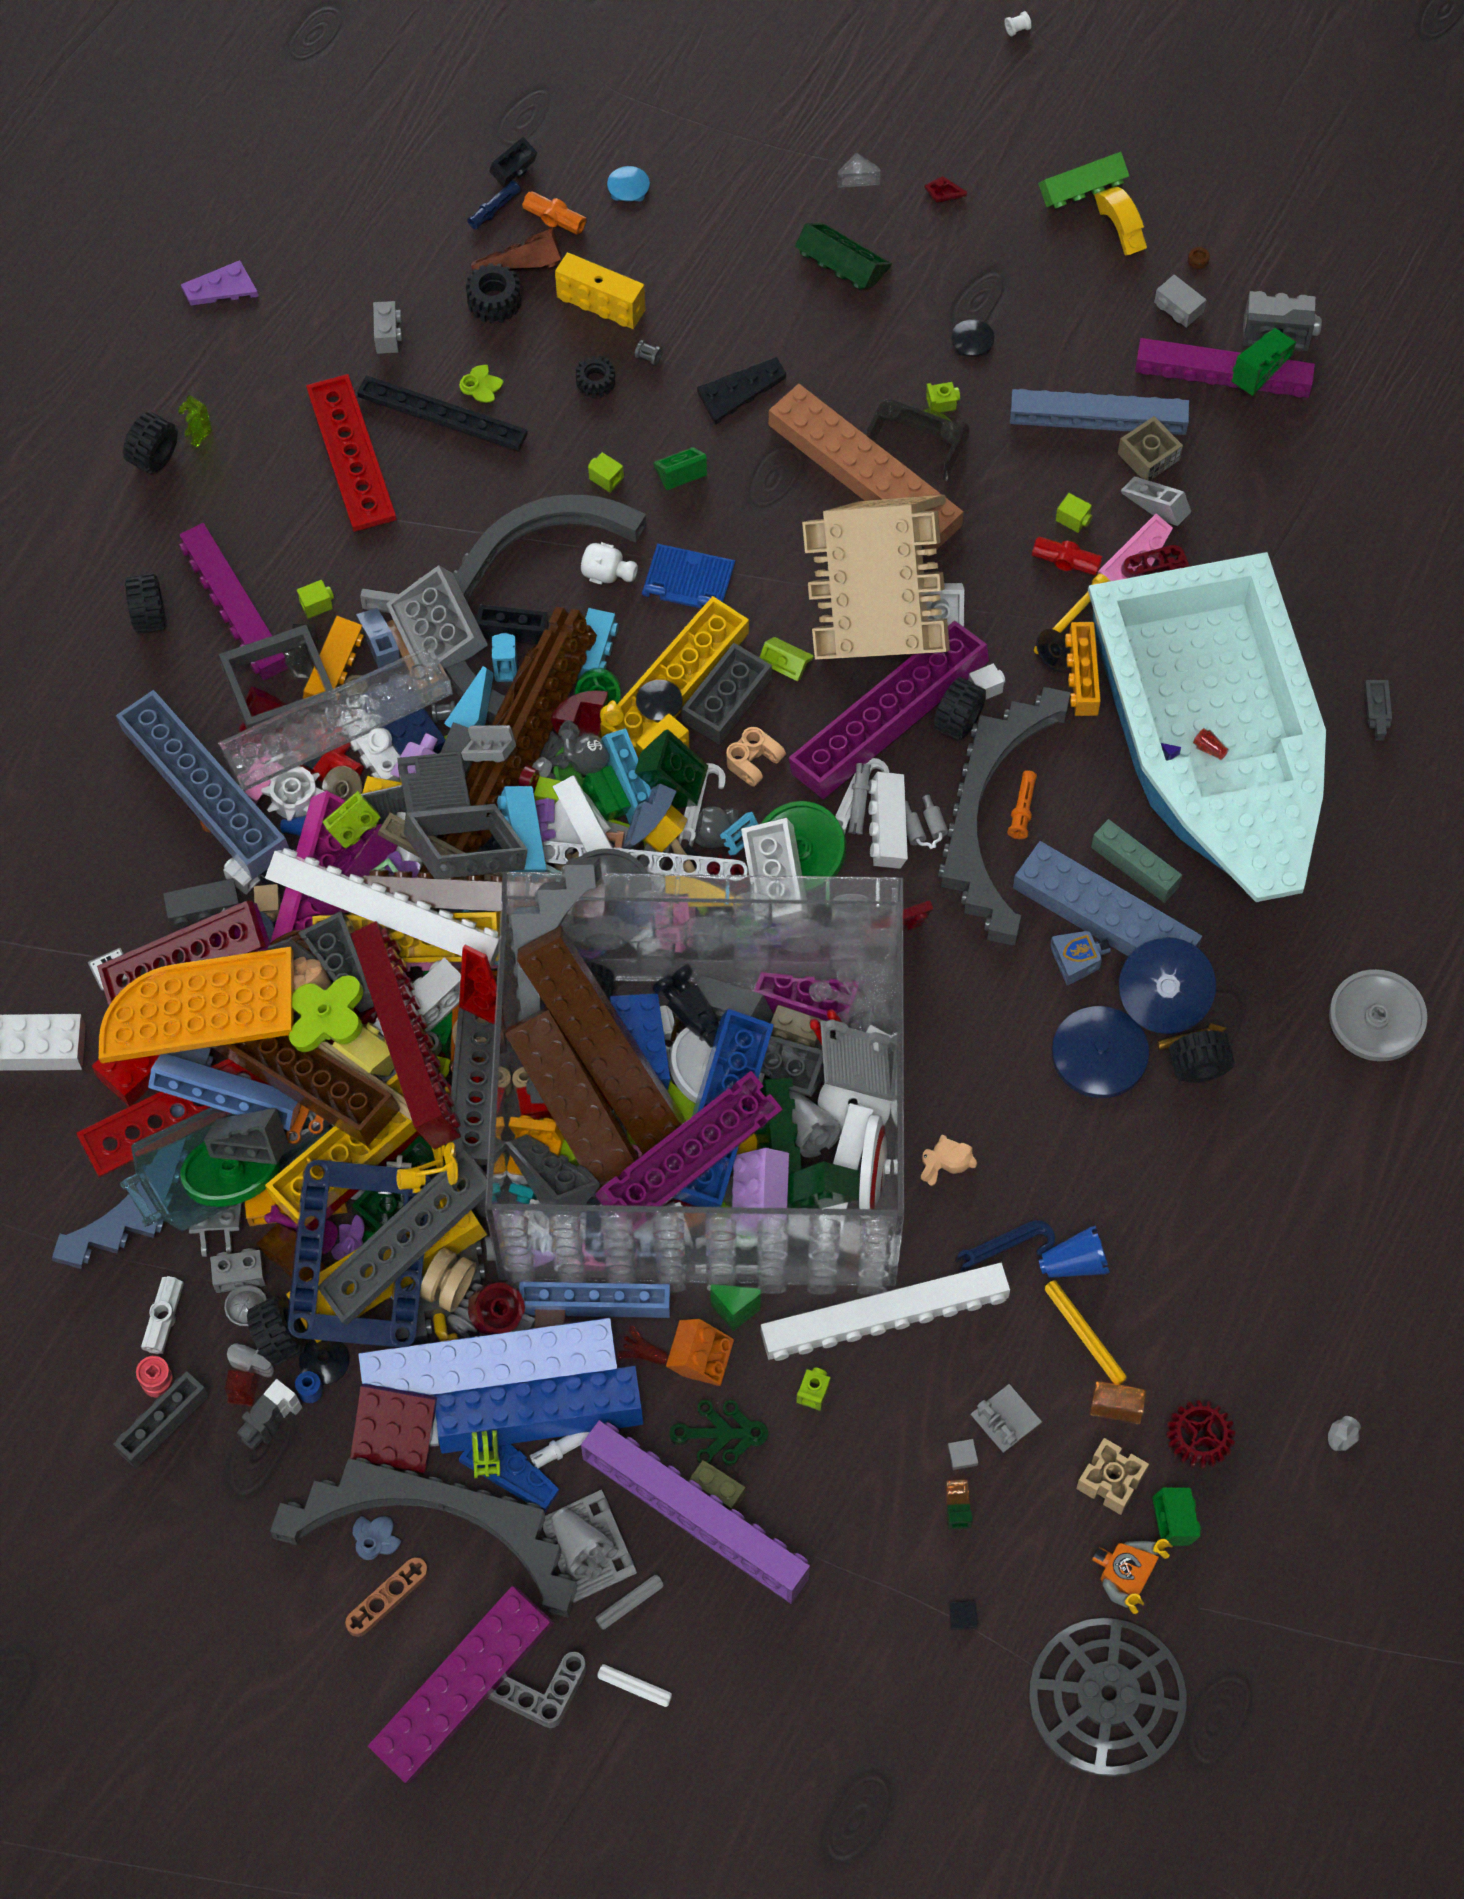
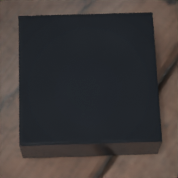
M976 1601L950 1602L951 1630L977 1629Z

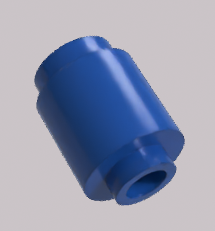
M307 1371L301 1373L296 1378L295 1388L302 1401L314 1403L321 1398L323 1387L317 1374Z

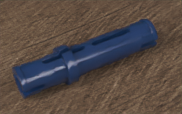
M511 181L491 200L481 204L479 210L467 219L471 228L477 230L487 219H492L494 213L521 191L520 186L515 181Z

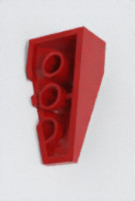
M465 944L462 948L459 1008L501 1028L504 1024L505 1010L486 954Z

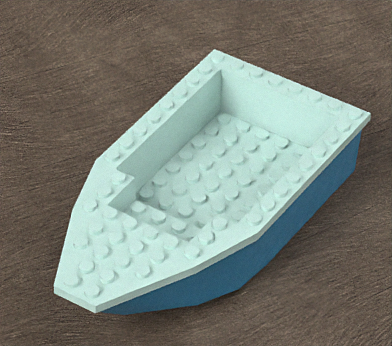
M1265 552L1090 585L1088 593L1093 606L1095 639L1134 768L1150 806L1180 840L1230 875L1255 902L1303 893L1323 800L1326 729L1268 553ZM1161 743L1181 747L1180 755L1166 761Z

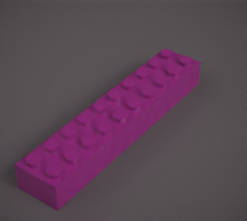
M953 621L948 626L949 651L913 654L789 757L792 775L822 799H825L856 773V763H862V765L868 763L940 703L949 686L957 678L962 677L967 680L969 673L979 670L988 663L987 644L958 622Z

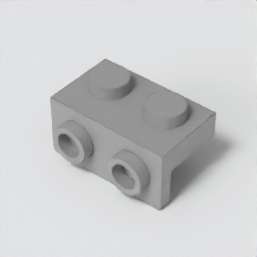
M470 726L468 732L471 741L461 754L463 761H505L516 747L511 727Z

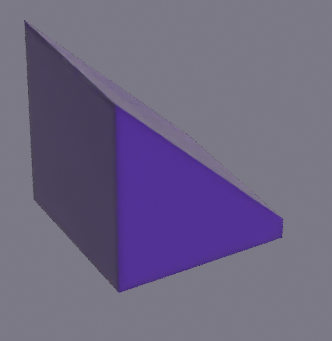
M1161 743L1166 761L1180 755L1181 747Z

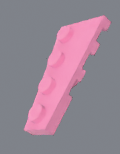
M1155 514L1098 571L1097 575L1101 573L1110 581L1127 579L1121 572L1124 560L1132 555L1162 548L1173 528L1158 514ZM1149 557L1147 558V562L1150 566H1152V564L1155 561V558ZM1129 564V566H1128V568H1132L1133 571H1135L1136 568L1138 567V566L1132 567L1131 564Z

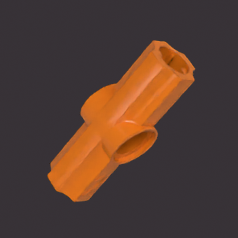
M533 191L526 194L522 203L523 209L541 217L542 221L549 227H556L558 225L576 235L581 234L584 230L586 217L568 209L566 204L560 199L554 198L551 201Z

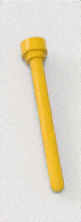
M1099 573L1092 580L1091 585L1111 581L1105 575ZM1087 592L1052 629L1061 633L1091 602L1089 593ZM1037 646L1034 647V652L1036 654H1038Z

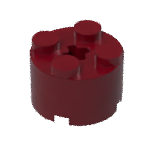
M501 1282L480 1287L468 1300L469 1319L476 1330L484 1334H500L512 1331L518 1326L525 1311L524 1300L520 1292L510 1285ZM498 1306L499 1310L494 1312L493 1307Z

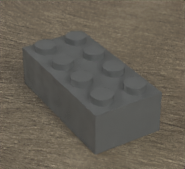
M733 643L681 709L682 723L720 745L772 679V665Z

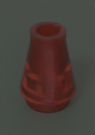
M1205 728L1197 734L1193 741L1196 749L1219 760H1222L1229 751L1211 730H1206Z

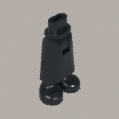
M689 964L680 967L672 976L667 975L654 984L652 989L656 994L666 997L669 1001L667 1004L668 1008L693 1034L699 1037L701 1041L705 1040L711 1048L713 1047L719 1023L699 986H690L689 979L693 970Z

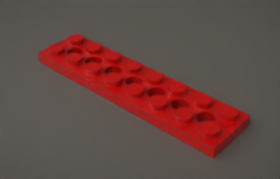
M346 374L306 385L353 532L395 521L396 515L349 375ZM335 396L339 398L336 402L328 401L330 397ZM337 414L345 415L341 420L334 419V416ZM345 431L351 433L348 437L345 438L339 436L342 432ZM349 449H354L357 451L353 455L345 454V452ZM354 467L362 468V471L359 473L351 472ZM360 485L368 486V488L364 491H359L357 489V487ZM368 502L374 504V506L370 509H365L363 507V505Z
M229 1058L211 1067L234 1075L247 1073L251 1080L270 1085ZM159 1092L77 1132L76 1136L98 1178L230 1113L206 1105L198 1107L190 1100ZM175 1105L183 1107L185 1113L183 1116L176 1118L171 1115L170 1109ZM152 1116H157L162 1120V1125L156 1129L151 1128L148 1125V1119ZM130 1127H135L139 1130L140 1135L137 1139L131 1140L126 1137V1130ZM108 1138L116 1140V1149L112 1151L106 1150L103 1147L104 1140Z

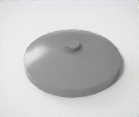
M1365 970L1351 975L1338 986L1330 1003L1329 1020L1334 1035L1351 1053L1367 1060L1390 1061L1405 1056L1418 1045L1426 1029L1427 1009L1420 992L1407 979L1390 971Z

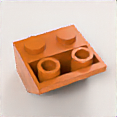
M701 1319L680 1320L666 1367L683 1377L721 1386L734 1339Z

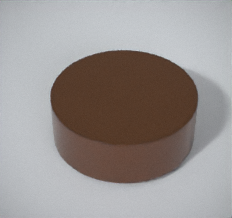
M1195 247L1190 250L1188 263L1191 267L1203 269L1209 264L1210 253L1203 247Z

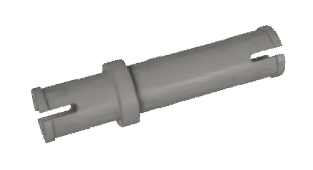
M856 763L855 784H852L854 792L848 833L855 834L856 831L857 835H863L867 791H870L868 783L871 765Z

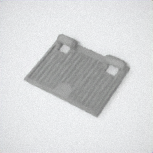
M835 1020L820 1021L825 1084L891 1101L887 1045L890 1044L891 1038L888 1035L877 1032L870 1034L852 1029L846 1023ZM831 1030L836 1032V1039L830 1038ZM873 1043H878L879 1051L874 1050Z
M602 1489L563 1507L573 1511L610 1538L617 1549V1554L602 1567V1573L594 1579H590L588 1576L584 1578L572 1576L561 1551L558 1562L559 1569L562 1574L568 1575L573 1578V1581H576L577 1591L574 1603L637 1574L636 1567ZM597 1503L601 1513L594 1516L590 1505ZM556 1510L546 1515L543 1530L548 1539L556 1541L557 1545H559L551 1521L553 1515L559 1511ZM620 1558L624 1569L617 1572L613 1561Z

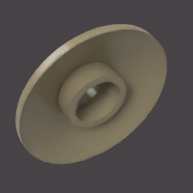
M339 766L333 768L325 776L322 790L329 791L347 801L357 791L362 794V782L354 769Z

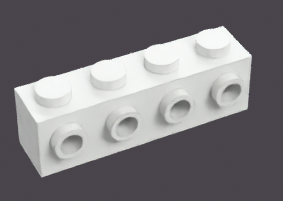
M360 699L337 712L339 722L336 724L343 735L347 734L352 750L354 752L358 750L363 766L366 769L370 768L373 772L371 776L400 782L399 778L390 774L397 763V758H400L395 748L391 746L387 750L378 752L371 749L368 745L369 733L373 729L380 727Z
M877 772L868 783L870 786L868 793L871 794L868 812L872 815L869 834L872 836L873 841L870 847V856L873 857V866L900 869L908 859L904 774Z

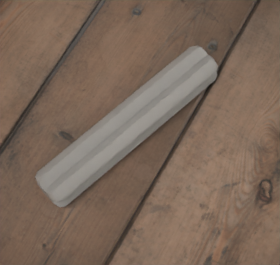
M658 1575L652 1576L596 1616L595 1619L599 1627L606 1629L663 1588L664 1585Z

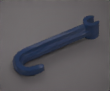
M1038 1220L1031 1221L971 1250H962L959 1252L955 1262L966 1260L967 1263H964L960 1269V1272H966L972 1266L1035 1236L1044 1235L1047 1238V1243L1036 1251V1254L1041 1256L1042 1253L1052 1248L1055 1243V1234L1049 1224Z

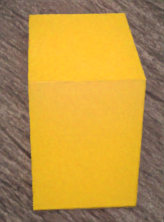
M670 805L659 824L643 840L657 852H663L683 831L687 818Z

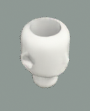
M603 542L601 544L592 543L588 545L581 562L582 574L590 578L589 581L601 585L602 583H613L617 577H621L626 582H632L638 571V565L634 561L624 562L622 553L614 548V545Z

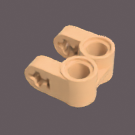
M749 727L744 730L742 738L738 742L732 743L727 748L726 764L730 771L754 787L763 779V775L751 761L763 754L770 761L777 764L786 756V752L778 742L760 728ZM750 741H756V742H758V743H756V744H751V743H749V742H750ZM735 756H741V757H743V758H741V759H735L734 757H735Z

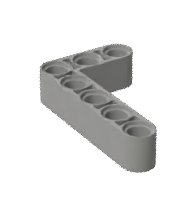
M578 1652L566 1654L545 1694L506 1677L488 1699L544 1727L554 1728L561 1723L585 1676V1659ZM572 1661H578L581 1663V1668L578 1671L572 1672L567 1669L568 1664ZM564 1684L569 1687V1691L565 1695L555 1693V1689L559 1685ZM502 1685H507L511 1688L510 1692L505 1696H500L496 1693L497 1689ZM527 1696L533 1698L534 1702L530 1707L525 1708L520 1705L522 1698ZM548 1708L557 1710V1715L552 1719L543 1717L544 1711Z

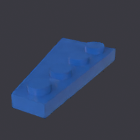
M511 1444L499 1445L500 1476L489 1474V1477L485 1478L523 1501L541 1506V1509L546 1512L558 1495L559 1489L537 1467H534L520 1450L517 1451ZM465 1449L459 1457V1462L474 1471L473 1449ZM488 1464V1467L496 1466V1464ZM477 1465V1468L485 1467V1465Z

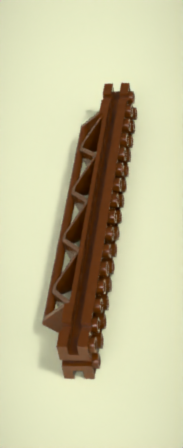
M556 606L549 620L551 624L549 630L545 629L538 644L526 653L491 726H510L516 747L507 759L502 762L473 761L465 777L470 806L495 804L498 808V796H501L504 787L519 786V777L524 767L527 765L532 767L536 760L539 759L540 753L548 741L553 728L551 716L555 709L568 698L581 668L586 662L587 655L585 652L586 650L590 651L596 641L597 634L590 625H587L586 619L579 610L571 609L568 614L564 607ZM489 830L441 834L437 838L464 853L477 852L481 845L484 846L492 834ZM424 863L419 873L429 872ZM430 908V909H431V910H434V911H436V912H439L441 908Z

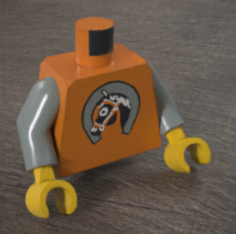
M1160 1539L1157 1542L1129 1541L1124 1544L1118 1543L1113 1554L1099 1547L1092 1561L1105 1567L1100 1580L1103 1582V1588L1110 1600L1123 1607H1129L1133 1614H1137L1138 1610L1134 1605L1137 1603L1144 1605L1139 1595L1159 1557L1156 1555L1159 1553L1162 1558H1169L1170 1555L1163 1550L1166 1547L1173 1546L1166 1539Z

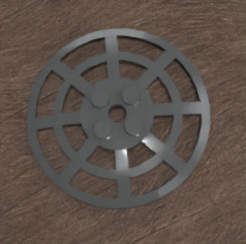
M1097 1618L1073 1624L1059 1632L1048 1642L1040 1653L1032 1671L1029 1684V1704L1031 1716L1038 1733L1057 1757L1082 1772L1097 1776L1116 1777L1144 1770L1168 1752L1177 1739L1184 1723L1187 1708V1692L1184 1677L1176 1659L1159 1638L1131 1622L1112 1618ZM1111 1625L1110 1639L1094 1640L1078 1646L1069 1636L1075 1631L1086 1627ZM1121 1627L1131 1629L1143 1635L1160 1650L1148 1658L1136 1647L1120 1641ZM1061 1642L1070 1654L1060 1665L1055 1680L1039 1679L1046 1658L1053 1648ZM1109 1647L1108 1660L1105 1662L1093 1664L1085 1654V1652L1095 1648ZM1119 1649L1131 1653L1141 1663L1132 1670L1119 1664ZM1076 1659L1085 1670L1079 1683L1063 1681L1067 1669ZM1165 1659L1171 1664L1176 1676L1179 1701L1164 1697L1162 1680L1155 1666ZM1148 1671L1154 1681L1156 1695L1141 1693L1137 1679ZM1106 1687H1110L1116 1692V1698L1111 1701L1105 1700L1102 1697L1101 1691ZM1038 1690L1054 1691L1055 1708L1062 1723L1050 1732L1045 1726L1040 1713ZM1062 1692L1077 1694L1080 1708L1070 1716H1068L1063 1705ZM1139 1704L1155 1707L1151 1719L1144 1728L1140 1726L1133 1716ZM1162 1709L1178 1712L1171 1733L1164 1743L1156 1749L1147 1735L1152 1732L1158 1723ZM1086 1717L1100 1725L1098 1739L1085 1734L1076 1725ZM1124 1723L1134 1734L1123 1740L1109 1741L1111 1727ZM1069 1731L1081 1742L1096 1747L1095 1764L1085 1762L1073 1756L1062 1748L1057 1740ZM1138 1742L1148 1755L1144 1759L1128 1765L1106 1766L1108 1750L1124 1749Z

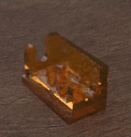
M1096 1381L1090 1415L1140 1424L1146 1390Z

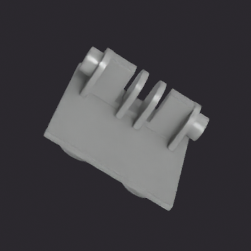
M1010 1384L988 1401L983 1400L977 1405L978 1408L970 1414L1003 1453L1042 1423Z

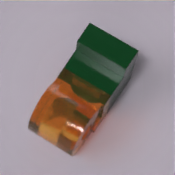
M967 1479L946 1480L948 1529L971 1528L973 1520Z

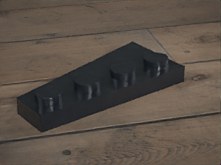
M775 357L698 386L697 392L716 425L726 415L736 412L737 408L744 403L748 404L753 401L754 397L759 393H765L786 379V372L778 358Z

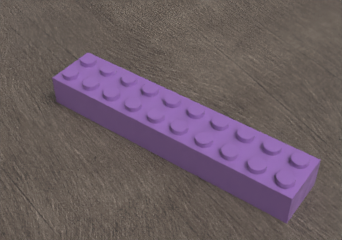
M601 1421L597 1422L581 1444L583 1460L787 1602L793 1603L809 1580L810 1566L805 1557L798 1553L793 1555L786 1550L787 1546L782 1541L776 1538L772 1540L765 1535L766 1532L757 1524L753 1523L751 1526L744 1521V1516L735 1509L730 1511L722 1506L723 1502L713 1494L708 1496L701 1491L702 1487L695 1481L690 1480L688 1482L680 1477L681 1473L676 1468L670 1465L667 1468L660 1463V1458L653 1452H644L639 1448L640 1445L631 1437L625 1439L618 1434L619 1430L608 1422L604 1424Z

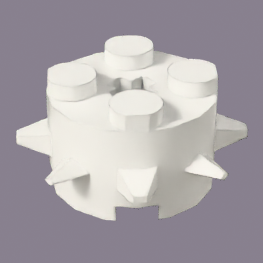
M295 764L293 768L285 766L277 771H273L270 786L261 790L272 801L267 811L276 810L279 815L287 818L288 821H292L295 817L306 815L311 797L325 792L317 788L315 784L320 774L317 772L311 775L308 770L300 767L299 764Z

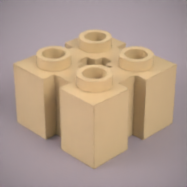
M1104 1438L1093 1456L1092 1463L1088 1464L1080 1477L1076 1489L1093 1499L1097 1494L1105 1498L1103 1505L1121 1515L1131 1499L1134 1489L1138 1487L1144 1477L1149 1464L1133 1454H1130L1129 1458L1120 1454L1122 1448ZM1115 1474L1116 1479H1111L1108 1476Z

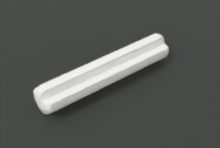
M605 1664L598 1671L597 1676L599 1679L659 1705L667 1707L671 1701L672 1694Z

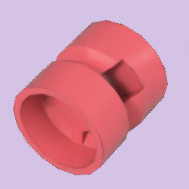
M146 1357L137 1366V1379L144 1392L150 1397L158 1398L172 1386L174 1382L173 1374L166 1361L161 1357Z

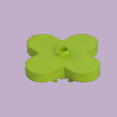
M342 976L335 980L327 990H323L311 983L304 984L295 990L292 995V1008L301 1018L293 1025L292 1031L289 1033V1040L298 1051H312L322 1042L330 1039L338 1044H348L360 1035L362 1022L354 1013V1007L360 1002L364 992L360 982L353 976Z

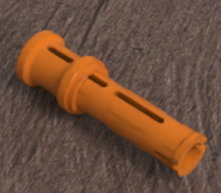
M1024 771L1022 773L1017 805L1011 812L1012 823L1007 833L1015 839H1025L1028 837L1027 826L1032 818L1030 805L1037 774L1033 771Z

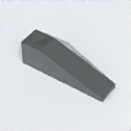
M527 1134L505 1143V1147L540 1204L555 1222L578 1214L600 1186L598 1180L587 1168L582 1165L577 1167L568 1162V1157L564 1155L557 1156L549 1151L548 1146Z

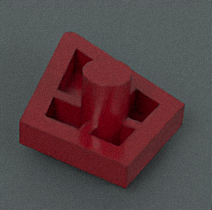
M943 176L925 185V189L936 203L967 196L965 190Z

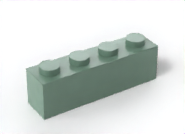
M1109 819L1094 834L1091 848L1163 903L1179 888L1182 878L1181 873Z

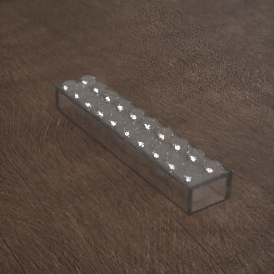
M428 645L218 743L237 784L243 791H246L370 733L373 729L381 728L452 695L450 679L431 646Z

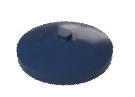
M1172 937L1152 939L1138 946L1124 962L1119 976V994L1125 1010L1140 1026L1157 1033H1178L1196 1025L1208 1013L1216 992L1215 974L1208 958L1193 944Z
M1092 1006L1072 1013L1060 1024L1053 1039L1052 1060L1056 1072L1071 1089L1085 1096L1111 1098L1126 1093L1141 1080L1148 1064L1149 1045L1144 1031L1129 1015L1111 1007Z

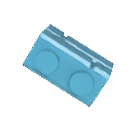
M501 633L492 636V661L495 681L512 682L518 671L516 640L513 634Z

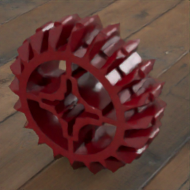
M1197 1400L1196 1407L1190 1401L1187 1402L1186 1409L1182 1406L1178 1407V1414L1173 1413L1171 1415L1172 1421L1167 1424V1428L1170 1431L1166 1433V1437L1172 1439L1168 1443L1169 1448H1176L1173 1453L1174 1456L1183 1455L1182 1463H1185L1187 1459L1191 1460V1468L1195 1466L1196 1462H1199L1201 1469L1205 1468L1206 1462L1211 1467H1215L1216 1460L1222 1463L1225 1459L1224 1455L1229 1456L1231 1453L1229 1447H1233L1235 1441L1231 1438L1235 1437L1236 1432L1230 1429L1234 1423L1233 1421H1225L1228 1418V1412L1219 1414L1220 1405L1216 1406L1214 1410L1210 1408L1212 1405L1210 1401L1207 1402L1206 1406H1202L1201 1400ZM1195 1417L1205 1418L1202 1422L1189 1421V1419ZM1213 1423L1220 1432L1221 1441L1216 1438L1217 1436L1211 1430ZM1207 1427L1205 1430V1435H1203L1202 1438L1199 1437V1439L1195 1442L1197 1438V1433H1199V1431H1203L1204 1428ZM1181 1428L1186 1430L1185 1433L1191 1439L1189 1446L1182 1438ZM1201 1446L1209 1449L1213 1448V1450L1205 1452L1197 1451L1196 1449Z

